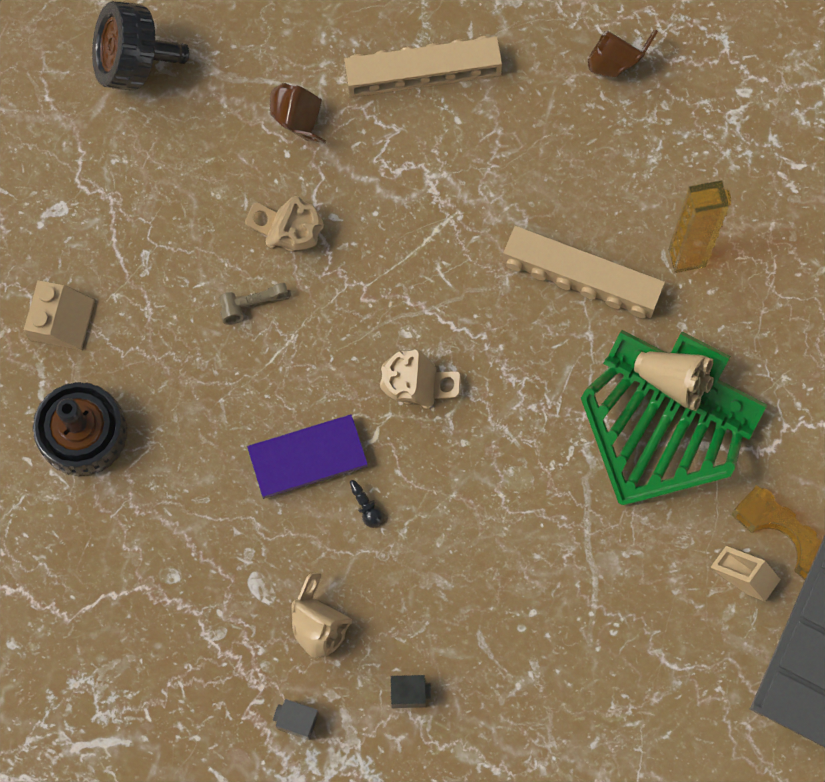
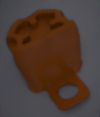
M608 30L604 31L588 58V69L597 75L616 78L644 57L658 31H652L641 51Z
M282 83L274 87L270 93V115L282 127L304 140L326 143V140L312 133L320 112L322 99L298 85L293 86Z

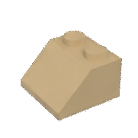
M38 280L24 331L31 341L82 350L95 300L64 285Z

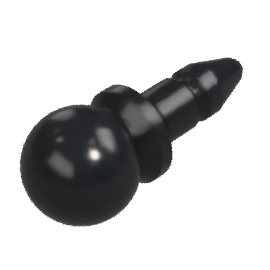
M351 480V490L353 495L356 496L357 502L361 505L358 511L363 513L362 520L364 524L370 528L380 526L384 520L383 511L375 506L376 502L374 500L369 502L366 493L363 492V488L355 480Z

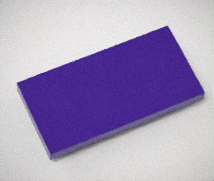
M352 414L247 446L263 499L368 467Z

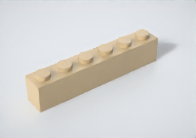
M481 36L475 40L468 41L459 39L447 44L431 43L426 47H405L398 51L388 52L383 50L371 55L355 54L349 58H344L349 97L501 76L502 71L497 36Z
M514 226L503 252L502 263L506 264L511 270L526 271L531 273V276L535 279L542 281L547 279L555 282L562 289L576 290L588 299H600L612 308L620 309L621 307L629 310L632 315L638 318L647 317L651 319L665 283L659 279L518 226Z

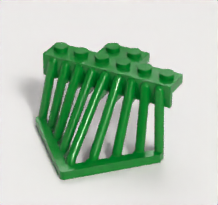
M624 330L620 331L609 355L603 363L608 368L586 388L581 397L620 505H627L731 477L737 465L743 437L750 440L768 405L719 380L731 356L683 331L680 333L671 353L703 355L713 359V365L710 370V376L714 379L713 385L708 393H703L700 405L696 411L688 408L685 409L648 483L636 487L678 411L680 404L634 371L636 359L641 352L665 351ZM618 373L623 374L624 377L599 406L595 395ZM634 381L639 382L640 385L608 432L604 418ZM650 389L654 390L655 392L617 457L613 443L621 434ZM668 397L671 400L626 482L622 471L664 398ZM695 414H700L701 417L680 461L675 476L662 480ZM712 420L717 424L701 469L688 473ZM729 429L732 431V439L726 462L714 466L725 433Z

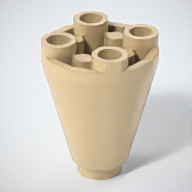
M641 352L634 366V371L639 373L640 377L683 407L693 411L698 409L703 393H708L711 390L714 381L713 377L710 376L713 359L703 355Z

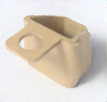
M299 196L291 197L280 207L278 212L259 203H254L245 220L248 227L267 236L265 242L269 248L280 246L288 251L314 247L318 242L319 232L324 228L323 221L316 208L312 204L303 201ZM257 211H262L267 215L268 222L266 225L259 226L254 222L253 216Z
M414 349L407 352H397L385 361L381 367L382 379L380 388L395 401L405 404L416 403L422 405L425 409H429L433 406L434 399L456 398L460 394V373L457 371L437 372L435 364L420 350ZM446 378L454 380V387L449 392H443L440 388L441 382Z
M310 573L307 576L298 599L292 603V627L295 639L313 658L326 657L333 653L345 639L346 630L352 624L351 618L313 598L322 577L320 573ZM314 580L311 590L307 593L309 584Z

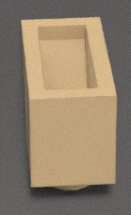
M725 546L710 567L714 572L745 594L764 602L781 580L765 560Z

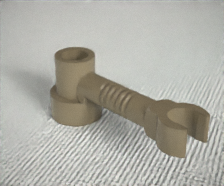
M279 283L268 288V290L236 298L233 292L222 294L219 297L222 306L220 312L222 321L227 325L236 324L244 318L243 307L269 300L282 301L289 298L286 284Z

